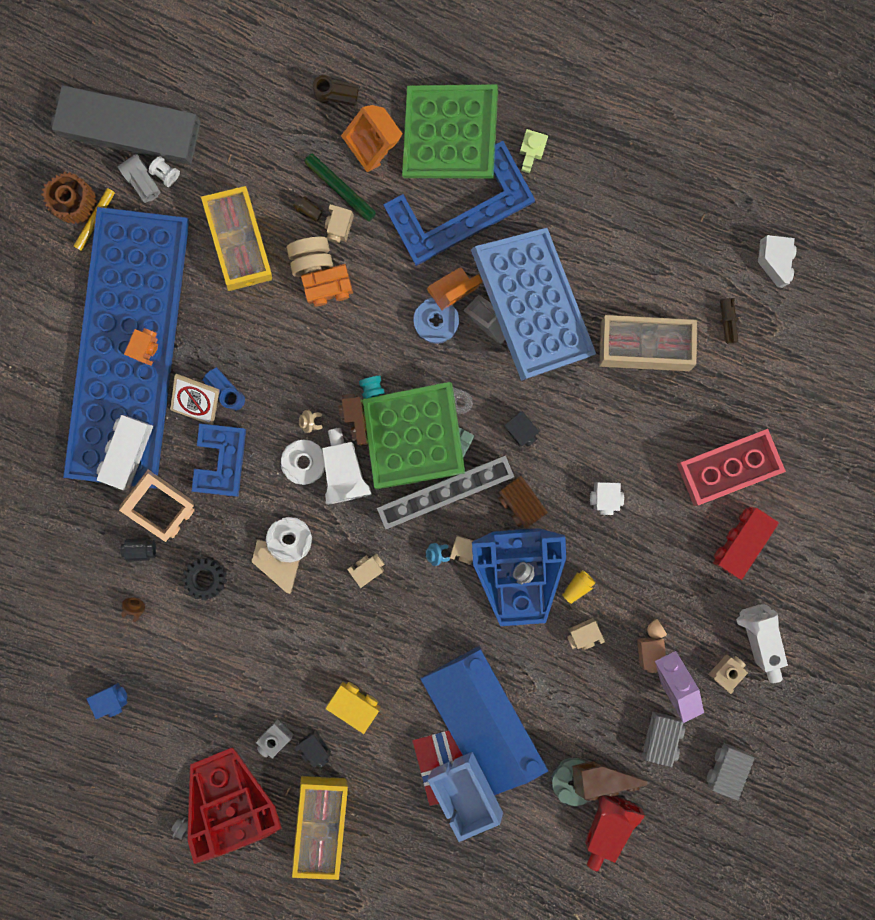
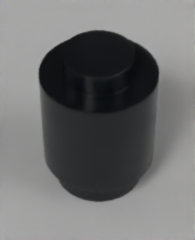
M149 538L126 539L120 547L121 557H124L126 562L149 561L150 558L156 557V542Z

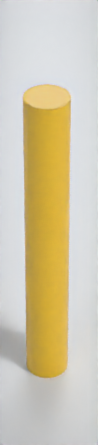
M109 188L106 189L73 247L82 251L95 229L97 207L107 208L115 194L114 191Z

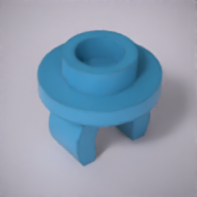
M431 543L426 550L427 560L433 566L449 561L450 557H442L441 554L442 550L449 548V546Z

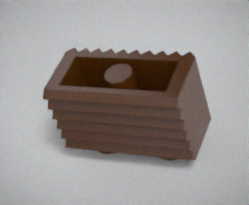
M522 476L517 477L498 491L501 495L498 497V500L505 509L509 507L514 514L511 518L518 527L523 525L527 529L548 513Z

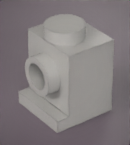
M277 719L256 741L258 745L257 750L262 756L267 757L269 755L273 758L292 739L294 734ZM268 740H275L276 745L273 746Z

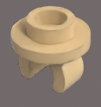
M304 410L299 417L300 428L305 433L322 429V425L314 424V418L321 417L322 414Z

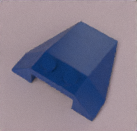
M536 528L494 531L473 541V566L499 625L512 626L546 623L566 561L565 535ZM525 562L534 567V578L531 582L521 585L513 577V572L519 563Z

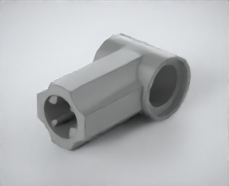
M137 154L117 166L125 179L132 184L144 203L153 201L161 193L148 174L149 170Z

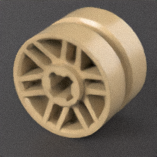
M310 237L297 240L286 247L289 259L293 260L290 266L294 277H301L303 274L333 267L331 255L327 254L330 249L328 240L325 237Z

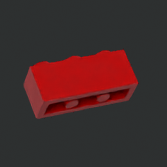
M756 507L746 508L741 513L739 524L736 528H732L726 537L728 539L724 547L721 546L714 555L715 560L713 564L739 580L743 579L779 524L778 521Z

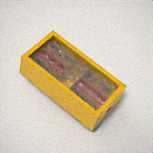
M244 186L202 196V203L228 291L272 280L271 270L247 187Z
M301 776L292 878L339 880L348 791L346 778Z

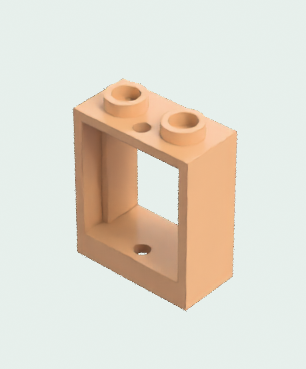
M148 469L121 503L119 511L166 542L169 537L174 538L180 530L178 525L182 520H188L192 515L194 503L189 497ZM151 484L184 505L165 530H162L133 510Z

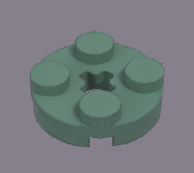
M580 758L563 760L552 773L551 782L555 794L562 803L571 806H579L590 802L577 795L575 787L568 784L573 779L572 766L586 763V761Z

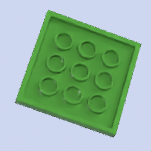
M497 84L407 86L402 176L404 178H493L498 102Z
M451 382L363 399L375 489L465 474Z

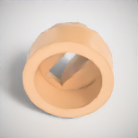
M658 619L648 625L647 631L651 638L660 639L667 635Z

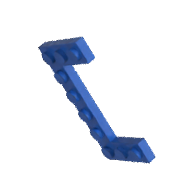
M504 141L495 144L494 176L503 192L427 233L423 232L404 194L383 204L415 266L535 202V198Z

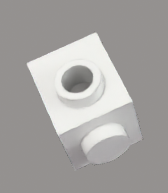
M594 482V492L591 491L590 505H594V510H600V515H613L614 511H620V506L624 504V493L620 492L621 483Z

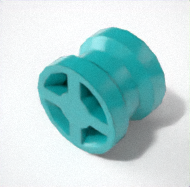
M373 376L359 381V385L363 387L364 391L362 394L363 399L385 394L384 389L380 385V376Z

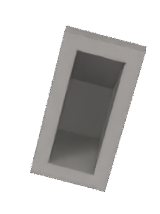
M478 295L463 311L488 336L502 344L505 337L493 306L485 298Z

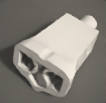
M341 428L328 430L331 446L322 448L328 484L325 494L326 504H335L371 496L370 487L365 483L354 444L352 442L344 443Z
M765 604L743 609L736 620L738 625L746 628L755 663L767 673L770 683L782 681L780 668L788 666L779 631L778 613L771 610Z

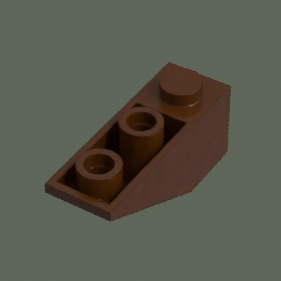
M594 761L572 766L575 793L586 801L597 800L598 796L602 795L616 796L620 791L624 790L637 791L640 789L639 787L648 785L647 781L638 776Z

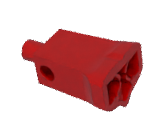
M599 796L598 810L585 840L587 850L592 852L586 864L590 869L599 871L604 859L616 862L632 831L645 817L642 808L618 796Z

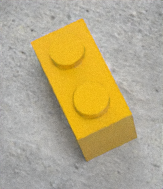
M342 682L327 704L326 710L364 734L380 710L378 701L371 695L367 694V696H364L358 692L359 688L353 683L348 682L346 684Z

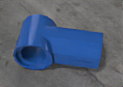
M217 367L210 370L204 376L202 381L206 385L219 389L218 399L225 408L239 410L244 406L245 397L243 393L238 391ZM235 393L237 400L233 405H230L228 398L231 394Z

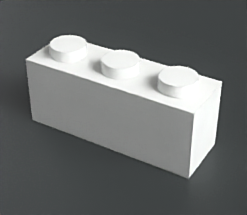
M121 415L114 424L113 431L115 433L113 438L108 441L105 447V453L107 454L104 462L102 461L97 468V481L121 490H129L153 425Z

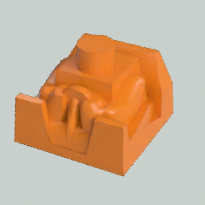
M370 105L361 108L341 137L366 172H369L381 165L380 161L388 153V150L396 145L403 133L385 108Z

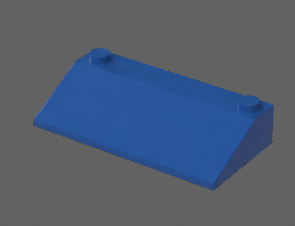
M480 645L420 678L462 755L473 752L494 795L526 784L548 772L544 760L540 757L486 660Z

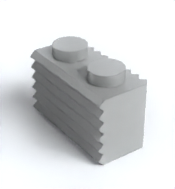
M652 712L642 756L646 761L673 767L674 761H678L680 749L677 747L679 739H683L685 734V726L680 718Z
M723 743L722 748H718L716 751L715 761L717 762L714 769H710L708 772V787L714 792L738 801L753 765L754 757L746 751Z

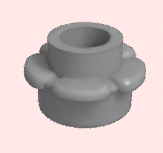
M521 562L516 566L513 577L517 579V583L522 585L532 581L534 578V567L532 565Z
M187 817L183 820L179 818L171 829L174 832L173 838L177 837L182 840L187 834Z

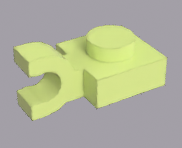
M526 130L520 149V154L526 155L521 171L530 173L534 158L541 160L548 135Z

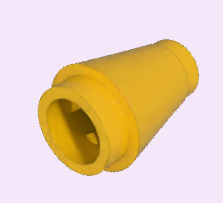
M582 570L580 573H576L562 595L572 604L593 589L592 586L596 582L588 573Z

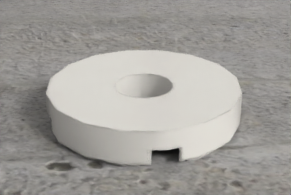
M298 440L288 445L281 457L282 471L287 479L296 484L306 485L314 483L321 478L325 471L322 448L313 441ZM301 456H307L310 460L309 466L305 469L300 468L297 463Z
M282 518V520L274 522L267 531L266 544L268 551L281 562L291 563L299 561L307 555L311 548V532L305 522L298 518ZM286 535H293L296 539L290 545L285 544L282 540Z

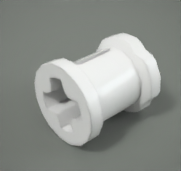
M161 156L157 157L149 167V173L158 176L167 187L173 185L180 174L178 169L166 164Z

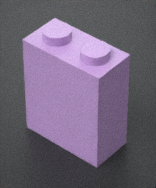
M675 651L656 660L655 663L661 685L682 722L685 723L703 714L704 710L699 688L678 653Z

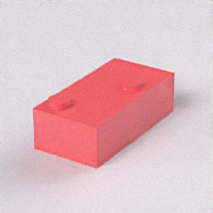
M768 429L677 464L694 506L704 504L786 472Z

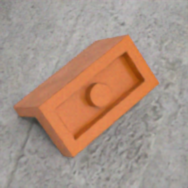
M460 267L429 285L427 290L439 308L444 310L474 292L483 283V280L479 274L469 279Z

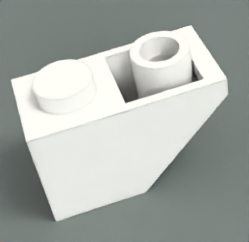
M767 235L760 240L758 263L776 286L783 288L790 284L794 276V269L791 267L792 259L796 255L795 238Z

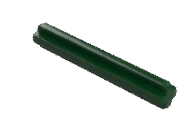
M310 153L305 158V164L366 221L369 222L375 217L376 212L313 153Z

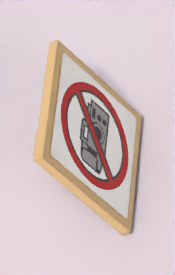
M176 374L170 410L213 425L219 389Z

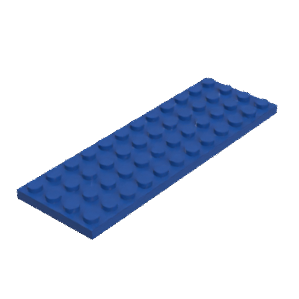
M97 207L64 478L100 482L97 481V468L102 461L104 462L107 454L105 453V447L108 441L112 440L115 433L113 431L114 424L121 415L153 425L131 486H135L148 469L158 476L189 228L188 218ZM146 328L157 333L155 338L158 339V348L155 355L149 359L153 362L152 366L124 355L135 329L142 332ZM151 484V486H150L149 488H157V487H156L155 485Z

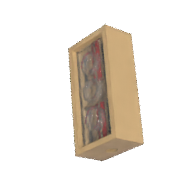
M605 315L601 321L599 367L690 371L696 366L697 320Z

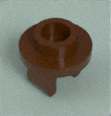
M136 597L125 599L122 602L123 611L121 616L125 618L127 614L133 615V622H136L145 611L144 602Z

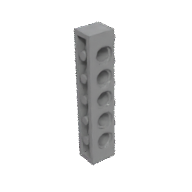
M506 456L466 471L465 474L456 475L380 506L377 510L386 530L511 479L514 475Z

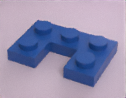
M199 424L197 446L219 449L217 471L194 469L192 492L239 496L246 429Z

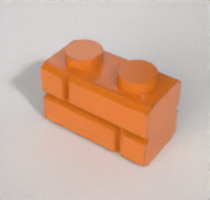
M346 264L301 275L307 301L309 304H314V307L325 305L327 300L336 298V301L346 300L349 298V294H353Z

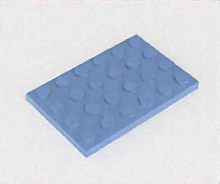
M548 228L486 243L471 249L521 381L596 355Z

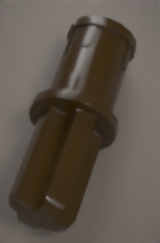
M735 298L721 299L722 320H720V323L724 327L725 342L727 344H735L738 342L736 322L739 321V318L736 317Z

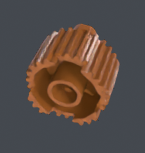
M64 171L63 174L60 173V176L55 175V179L52 177V181L44 184L45 188H42L44 193L41 195L44 197L45 206L51 214L69 224L70 222L72 224H75V222L78 224L80 222L85 223L92 215L91 212L94 211L93 208L96 207L94 205L96 203L94 199L96 196L93 189L83 179L79 178L76 174Z

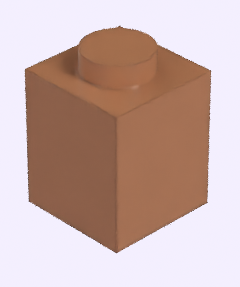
M651 637L637 639L640 666L647 670L648 673L658 672L655 661L666 656L664 640Z

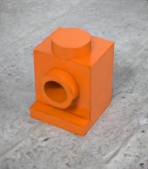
M146 328L142 332L135 329L124 355L152 366L153 362L149 359L155 355L158 348V339L155 338L157 333Z

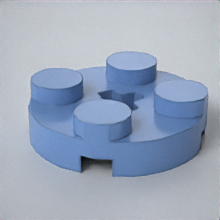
M429 298L420 304L414 313L415 330L420 338L429 343H443L451 339L458 329L459 315L453 305L441 310L435 300ZM436 314L439 315V319H443V323H439L438 327L430 323V319H433Z

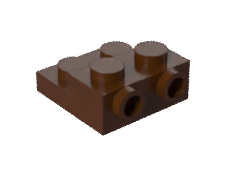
M356 394L342 395V405L338 406L340 419L345 420V423L348 425L355 424V427H351L352 440L357 441V445H369L363 399Z

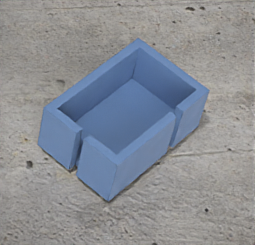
M473 752L455 759L453 764L448 762L432 769L427 780L446 818H451L449 824L458 842L500 825L503 811Z

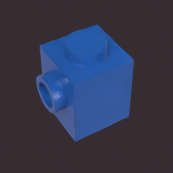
M119 683L86 698L95 719L107 714L109 718L121 713V708L128 703L127 693L123 687H120Z

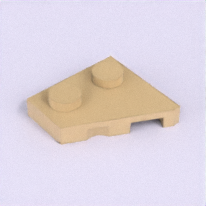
M258 539L252 563L286 593L290 594L300 560L291 563L281 562L268 551L266 541Z

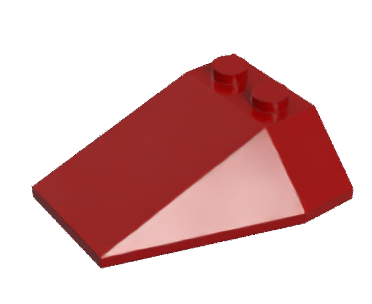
M233 747L190 764L188 844L194 864L228 854L267 838L282 829L275 805Z

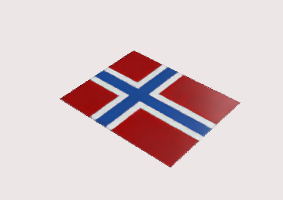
M450 731L412 740L430 806L439 804L427 780L432 769L448 762L453 764L455 759L463 756Z

